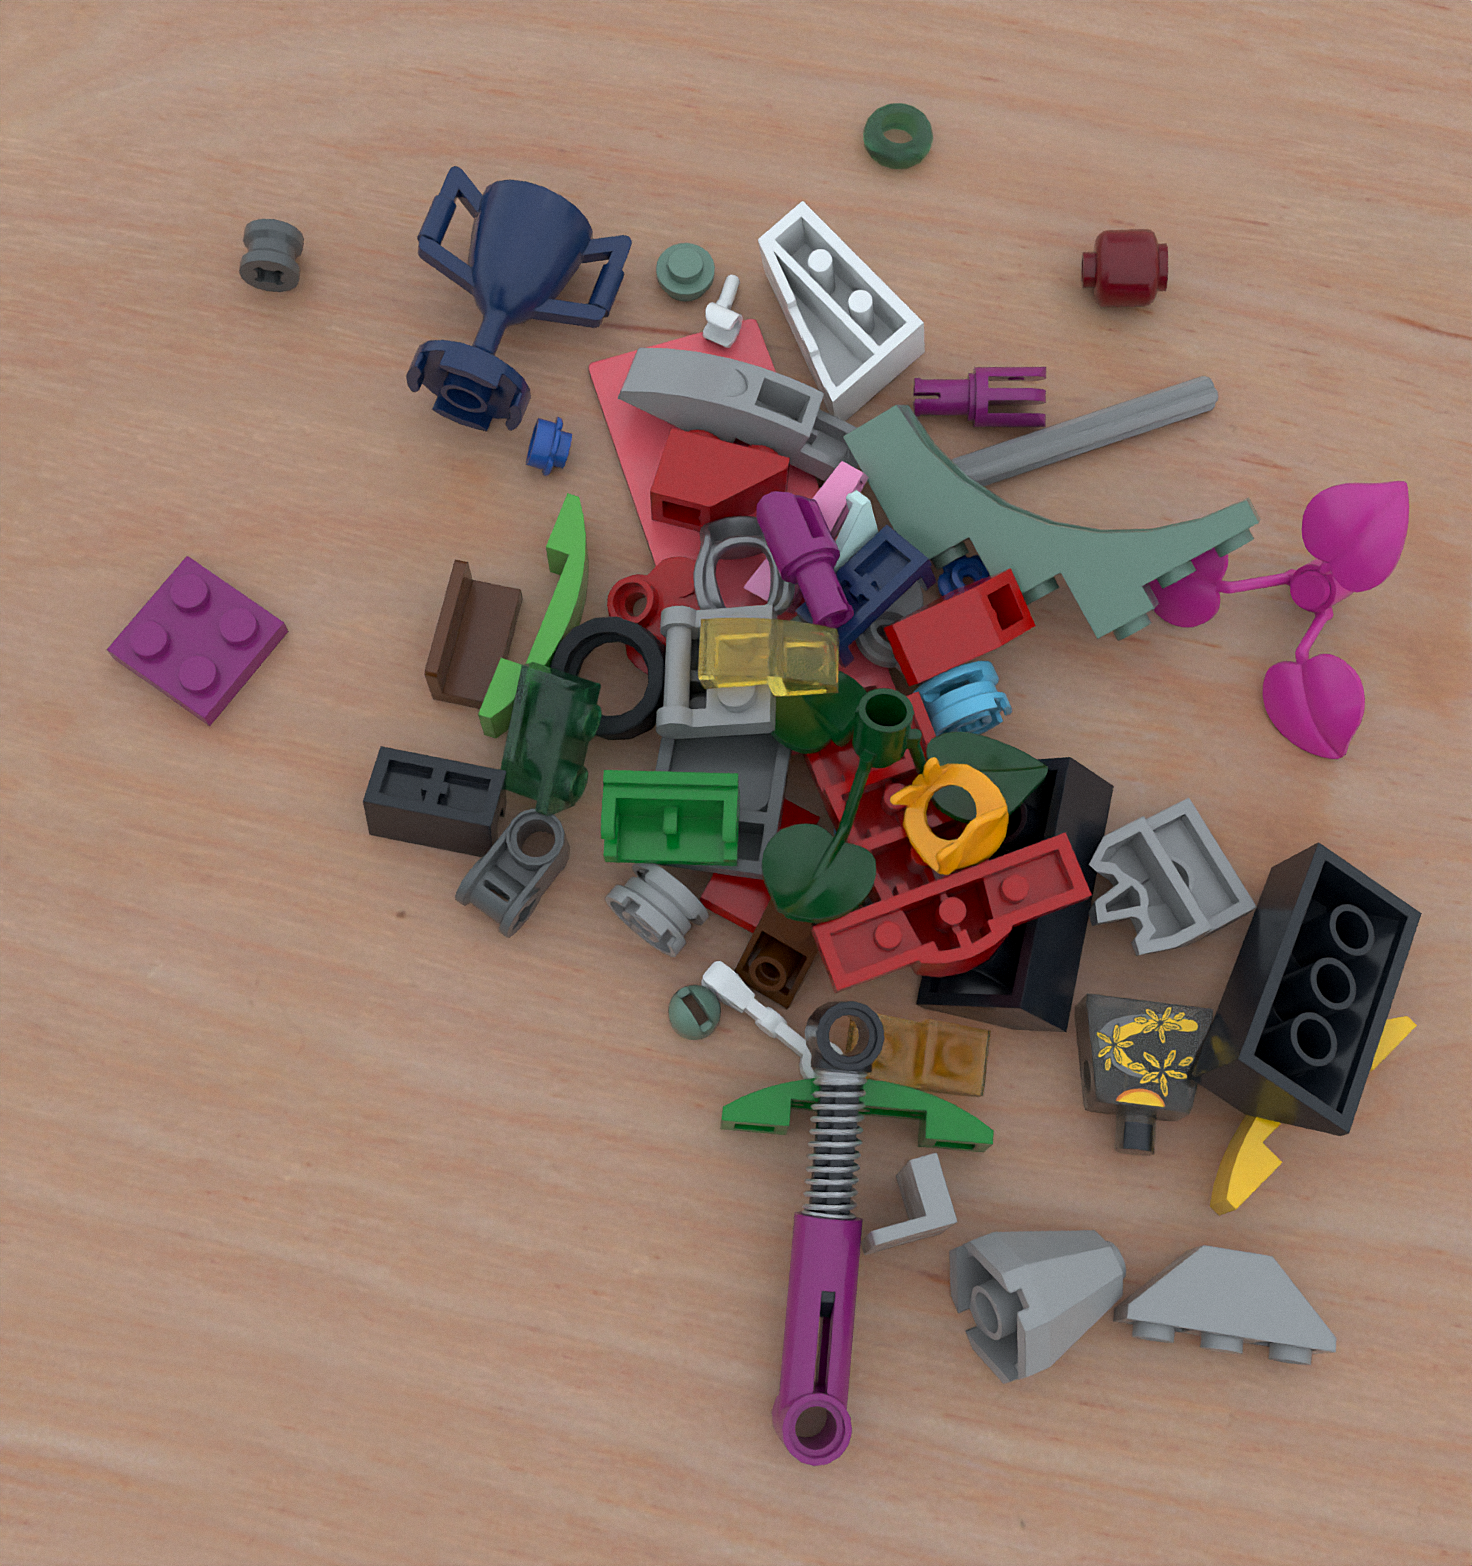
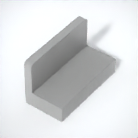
M937 1153L909 1160L896 1175L909 1221L871 1231L861 1241L864 1255L941 1234L957 1223Z

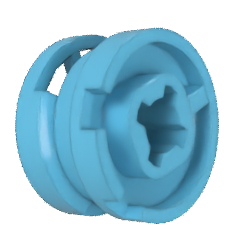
M976 661L954 667L929 679L913 692L919 691L936 736L949 732H969L980 735L1003 722L1000 715L1001 711L1004 712L1005 716L1012 713V707L1006 694L998 692L996 689L999 677L993 664L989 661Z

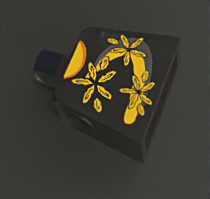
M1087 993L1075 1006L1074 1014L1084 1108L1090 1112L1116 1115L1114 1151L1130 1155H1154L1157 1120L1179 1121L1191 1112L1198 1085L1191 1077L1212 1024L1213 1009Z

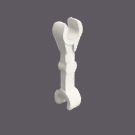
M715 961L704 973L701 985L710 989L723 1004L732 1007L740 1013L746 1012L755 1020V1024L764 1033L772 1038L779 1039L800 1056V1073L804 1079L815 1078L813 1075L816 1073L811 1067L812 1055L806 1046V1040L787 1025V1021L778 1012L770 1007H764L754 999L755 994L730 967L721 961ZM830 1042L833 1049L837 1053L842 1055L843 1052L841 1051V1049L834 1043Z

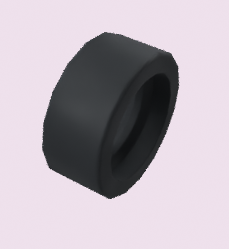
M620 617L593 618L574 627L558 644L549 667L550 692L559 713L575 728L606 740L633 739L653 729L656 725L657 710L662 708L664 703L666 646L649 630ZM621 642L632 646L642 655L648 668V685L642 700L632 710L621 715L604 716L594 712L584 703L578 690V675L583 661L595 648L605 643Z

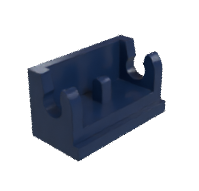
M886 524L835 573L848 604L852 606L854 611L853 617L847 623L833 630L821 631L819 629L817 631L813 625V619L806 602L797 608L795 612L813 642L824 653L831 650L839 664L846 668L854 660L848 646L915 582L918 581L925 591L936 583V578L930 568L932 564L929 558Z

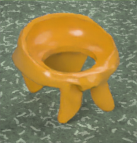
M930 758L924 765L923 774L918 775L912 785L906 786L890 798V802L893 805H907L903 826L908 839L923 861L938 874L949 875L956 869H964L982 863L998 850L1006 837L1009 821L1006 800L1000 789L985 774L970 765L956 763L940 766L937 758ZM955 785L964 788L971 794L976 804L977 814L976 818L968 823L958 839L948 841L939 838L932 832L927 823L926 810L928 802L935 792L943 787Z

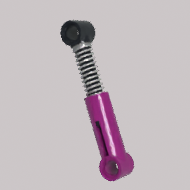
M833 1001L816 1008L808 1018L805 1028L806 1046L812 1055L811 1067L816 1068L814 1070L816 1074L813 1075L816 1079L813 1083L819 1086V1091L812 1094L814 1098H818V1104L811 1106L813 1110L817 1111V1116L810 1118L812 1122L816 1123V1129L809 1131L811 1135H815V1141L808 1143L810 1147L814 1148V1154L807 1155L808 1159L813 1160V1165L806 1168L808 1172H812V1177L805 1180V1183L811 1185L810 1191L803 1193L806 1197H810L809 1204L802 1206L804 1208L803 1211L795 1212L780 1388L771 1413L773 1428L789 1453L801 1463L812 1466L826 1465L839 1458L848 1447L852 1435L851 1417L847 1412L863 1219L856 1217L850 1210L857 1206L856 1202L851 1200V1197L858 1194V1191L852 1187V1184H856L859 1181L858 1177L853 1175V1172L860 1169V1166L854 1162V1159H858L861 1156L859 1151L855 1150V1147L862 1144V1141L856 1138V1134L863 1132V1129L857 1125V1122L862 1121L864 1116L858 1113V1110L865 1107V1104L859 1101V1097H863L866 1094L865 1090H863V1086L867 1082L865 1077L867 1073L872 1072V1063L881 1053L885 1040L883 1024L877 1013L867 1005L855 1001ZM848 1016L855 1022L859 1038L852 1051L840 1055L830 1044L829 1031L836 1019ZM819 1317H821V1320H820V1331H819V1343H818V1355H817V1367H816V1379H815V1381H814V1376H815V1364H816V1353H817V1341H818V1329H819ZM816 1406L826 1408V1423L818 1434L812 1437L796 1435L795 1425L797 1418L804 1410Z

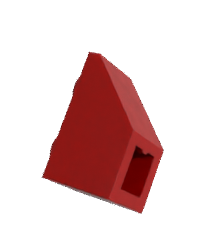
M671 428L650 490L651 518L655 521L700 532L702 526L709 522L732 516H748L757 511V504L764 495L774 491H787L790 458L781 456L773 449L763 445H749L745 447L722 441L714 434L704 430H690L687 432Z
M1009 568L957 588L883 629L892 647L893 655L899 663L910 687L999 648L1036 625L1012 569Z

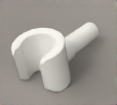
M728 275L726 277L719 300L716 303L710 302L705 310V318L708 323L703 330V337L726 348H730L735 342L743 321L741 314L731 310L740 284L739 278L735 275Z

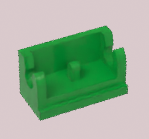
M604 770L601 839H604L603 857L605 862L737 866L740 820L738 773Z

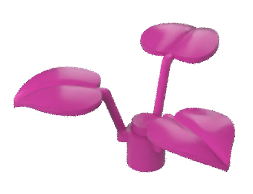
M1404 481L1343 483L1331 486L1314 496L1304 511L1301 531L1306 549L1317 559L1297 570L1290 569L1281 574L1238 581H1224L1222 578L1228 567V554L1219 558L1213 547L1191 559L1196 571L1163 589L1157 579L1149 582L1159 602L1153 609L1154 612L1172 625L1192 628L1206 623L1216 615L1220 607L1219 592L1232 594L1285 584L1290 586V594L1293 601L1304 610L1314 612L1315 618L1296 648V662H1278L1267 670L1263 682V701L1269 718L1279 732L1291 743L1311 754L1329 759L1342 758L1346 755L1350 741L1362 722L1365 711V695L1361 679L1356 671L1344 660L1334 655L1319 654L1309 659V651L1324 624L1333 618V605L1346 599L1353 592L1371 590L1382 584L1395 569L1404 547L1409 523L1407 483Z

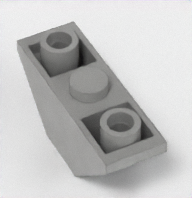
M1206 1245L1187 1250L1114 1308L1113 1322L1132 1324V1337L1138 1339L1174 1343L1175 1332L1201 1336L1200 1348L1243 1354V1343L1269 1347L1268 1359L1299 1365H1311L1312 1354L1336 1352V1337L1273 1256Z

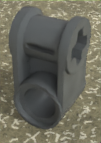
M529 809L520 812L512 819L509 826L487 854L480 858L469 870L457 889L455 900L464 906L470 903L500 924L499 932L507 938L513 936L529 919L542 895L565 868L569 860L570 846L560 820L553 813L544 809ZM547 832L555 837V843L546 855L530 857L522 852L525 840L533 833ZM492 889V890L496 891L498 894H500L502 897H504V898L507 899L508 901H504L503 899H501L499 896H497L496 894H494V893H493L492 891H490V890Z

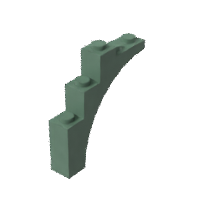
M895 405L843 436L860 469L869 477L867 481L893 529L929 558L937 570L968 554L969 550L964 542L970 539L990 576L1009 568L1012 569L1027 605L1058 589L1059 585L1054 576L1061 573L1097 639L1113 631L1116 639L1120 641L1151 624L1152 622L1147 612L1153 610L1159 602L1149 582L1157 579L1163 589L1196 571L1191 559L1213 547L1219 558L1254 540L1249 528L1258 524L1261 520L1251 500L1246 498L1202 518L1149 529L1103 530L1053 521L1008 503L967 476L934 443L909 405Z

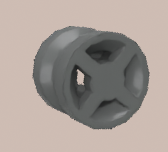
M258 219L248 223L243 237L248 253L243 255L240 261L239 274L247 284L257 289L271 292L289 291L297 287L300 278V268L295 261L297 257L301 256L303 251V234L291 224L276 219Z

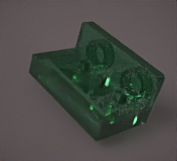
M531 662L521 666L500 770L507 771L506 790L536 800V812L551 816L575 806L586 788L588 770L584 766L589 741L595 736L601 721V707L597 704L601 684Z

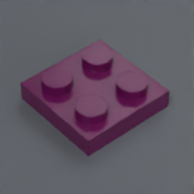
M186 556L106 650L113 659L208 726H211L289 631L283 621L189 556Z

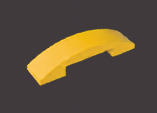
M1408 1016L1386 1020L1370 1072L1417 1026ZM1246 1115L1240 1123L1224 1153L1213 1185L1210 1207L1219 1216L1236 1210L1283 1163L1263 1143L1281 1124L1280 1122Z

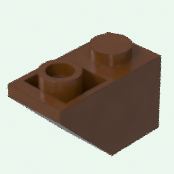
M770 899L734 972L739 975L747 986L788 1009L820 956L811 932L812 926L820 923H807L788 919L782 913L777 912L772 899Z

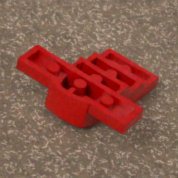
M918 691L906 697L910 700L914 709L911 729L921 731L920 746L925 757L927 745L936 735ZM852 739L845 747H839L831 740L824 749L812 754H803L836 832L860 759L853 749ZM906 749L905 754L899 761L886 768L872 767L850 834L845 842L867 849L875 858L876 877L869 894L872 904L850 912L841 918L812 926L811 929L835 994L908 966L912 968L916 975L945 977L968 972L993 955L1011 932L1012 927L1087 900L1092 894L1066 832L989 861V859H986L978 865L956 869L949 875L938 874L923 861L908 839L903 826L907 805H893L890 802L891 796L906 786L912 785L918 776L909 750ZM931 800L928 802L926 816L927 823L932 832L944 840L958 839L968 824L948 817L939 811Z

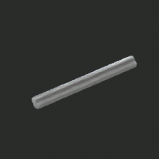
M1201 376L951 460L971 479L982 486H986L1210 411L1218 401V392L1210 377Z

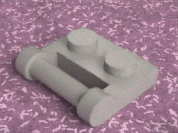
M773 605L695 610L686 606H671L663 609L661 612L660 633L666 637L663 707L657 710L656 732L666 738L685 739L763 734L774 731L776 714L777 614ZM709 638L706 708L691 709L689 708L692 639Z

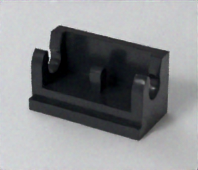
M380 746L363 799L369 835L483 857L498 840L497 826L499 817H505L507 771Z

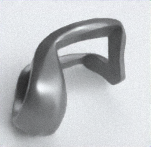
M732 516L718 519L702 526L700 530L701 546L693 573L695 595L700 610L726 608L716 580V565L719 559H741L760 553L765 554L770 566V593L768 603L765 605L772 604L777 616L784 613L790 607L794 598L795 584L781 579L756 517Z

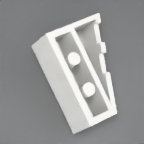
M804 201L800 202L758 239L764 272L818 390L824 392L823 400L829 414L846 421L925 352L924 322Z

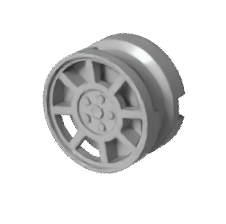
M634 863L632 869L637 877H631L624 886L616 885L605 897V901L611 910L646 942L670 957H676L686 945L684 936L691 928L690 922L702 925L709 917V914L698 898L666 870L657 864Z

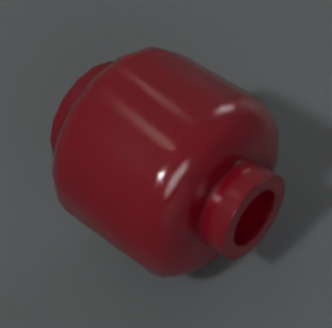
M1149 229L1103 231L1095 240L1094 251L1082 252V288H1093L1095 301L1103 308L1145 307L1154 302L1158 291H1166L1167 243L1158 244L1155 233Z

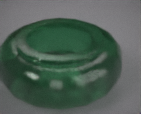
M889 103L877 108L867 118L863 130L864 147L870 157L881 166L891 169H908L919 164L929 154L933 143L932 125L926 115L915 106L904 103ZM891 129H900L909 133L913 139L906 143H895L888 140L883 133Z

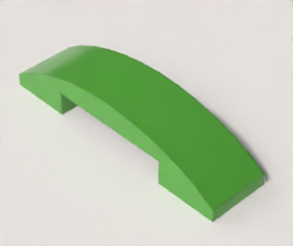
M567 493L546 545L549 570L561 576L526 664L522 665L504 658L500 659L478 713L484 735L495 739L513 727L544 695L550 686L549 667L558 644L574 627L579 626L581 623L587 595L589 559L580 498Z

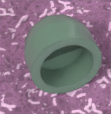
M685 986L673 995L669 1003V1021L674 1031L683 1038L689 1040L706 1038L715 1031L719 1024L721 1015L719 1000L710 989L704 986ZM687 996H693L709 1019L700 1026L691 1010L682 1000Z

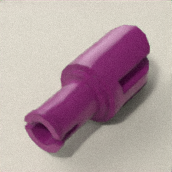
M974 367L973 373H968L967 379L914 378L913 396H937L938 399H915L913 402V412L916 417H920V415H967V421H972L973 427H1046V415L1041 413H988V406H1026L1046 403V390L989 388L988 382L1046 379V367Z
M774 491L764 495L757 504L756 518L781 579L785 582L798 584L812 616L815 630L829 631L847 623L853 617L854 611L852 606L848 604L834 572V567L840 558V551L830 533L817 501L789 492Z

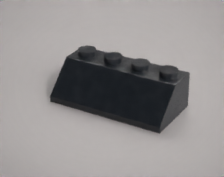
M1062 757L1037 759L1048 766L1046 778L1018 809L1009 815L1006 837L998 850L988 859L989 861L1066 832L1092 896L1082 902L1012 927L1011 932L993 955L968 972L945 977L922 975L916 1005L925 1009L1012 1030L1067 1032L1089 918L1088 912L1091 908L1097 872L1089 863L1105 835L1114 786L1073 758Z
M1319 842L1271 867L1191 1079L1245 1115L1337 1136L1349 1134L1422 913Z

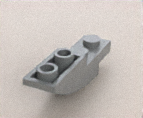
M639 348L618 396V399L684 431L704 430L714 434L722 441L733 443L737 438L750 445L769 447L779 455L789 457L791 465L824 481L829 478L841 461L856 469L858 468V463L843 436L857 427L819 409L824 392L759 366L695 351L669 348Z

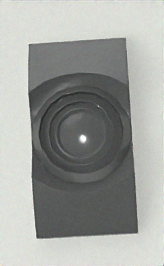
M777 635V654L782 647H786L807 659L809 639ZM709 638L692 639L689 696V708L691 709L706 708ZM770 733L671 739L662 736L655 771L738 773L740 820L737 866L657 865L763 880L761 869L763 852L770 839L780 831L792 750L779 743Z

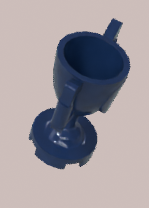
M451 167L439 195H436L432 201L417 236L419 242L418 256L472 294L476 306L483 315V320L472 346L449 340H430L419 345L406 374L408 387L415 393L420 390L423 384L437 396L432 410L458 424L477 430L488 431L492 418L507 419L505 425L508 430L516 429L523 419L531 399V393L525 379L513 367L495 356L505 329L509 326L523 324L531 319L590 328L599 327L603 319L609 316L624 278L623 267L632 245L631 238L627 235L593 239V230L583 213L563 196L543 186L527 181L509 179L490 184L486 187L484 193L481 194L460 167ZM457 198L474 218L468 264L441 246L457 208L455 204ZM609 260L601 268L588 304L555 299L578 270L581 263Z

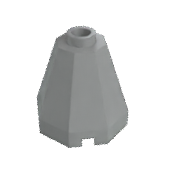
M1095 1230L992 1232L949 1251L950 1290L954 1305L958 1313L970 1309L977 1325L965 1331L972 1349L1003 1384L1016 1379L1026 1378L1051 1367L1123 1296V1279L1126 1276L1124 1259L1118 1248L1112 1242L1105 1241Z

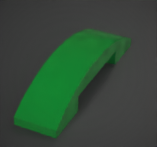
M816 1078L791 1081L763 1088L723 1106L720 1129L786 1135L790 1125L791 1109L816 1111L811 1108L813 1104H818V1098H814L812 1095L814 1092L819 1091V1086L813 1083ZM867 1079L863 1086L866 1094L863 1097H859V1101L863 1102L865 1107L859 1109L858 1113L865 1116L919 1120L918 1147L984 1153L993 1145L994 1130L960 1107L937 1096L911 1087Z

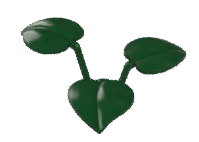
M782 647L777 654L775 730L770 734L786 748L803 754L816 753L824 749L831 740L837 746L845 747L852 739L853 749L860 759L845 809L834 837L820 826L805 823L781 829L767 843L761 864L762 878L777 912L782 913L791 920L821 923L841 918L853 912L868 898L876 877L875 858L867 849L845 842L850 834L872 767L886 768L903 757L906 749L909 750L918 775L923 774L925 763L933 757L938 759L940 766L956 763L970 765L985 774L1000 789L1006 800L1008 814L1011 815L1044 781L1048 772V766L1013 746L969 732H949L932 738L927 745L924 757L920 746L922 733L918 729H911L914 709L912 703L904 694L888 688L875 689L867 693L855 679L832 667L807 660L788 648ZM960 786L943 787L935 792L930 799L939 811L956 821L968 824L976 818L975 801L971 794Z

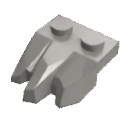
M1190 798L1147 819L1143 816L1103 836L1089 863L1097 873L1108 879L1114 886L1098 898L1090 908L1088 913L1091 925L1096 926L1131 919L1137 934L1131 942L1136 956L1188 946L1248 915L1257 908Z

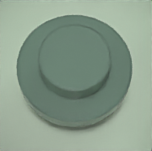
M679 243L670 246L660 255L656 265V276L659 285L670 297L678 301H693L701 297L711 287L715 276V265L711 255L702 247L691 243Z

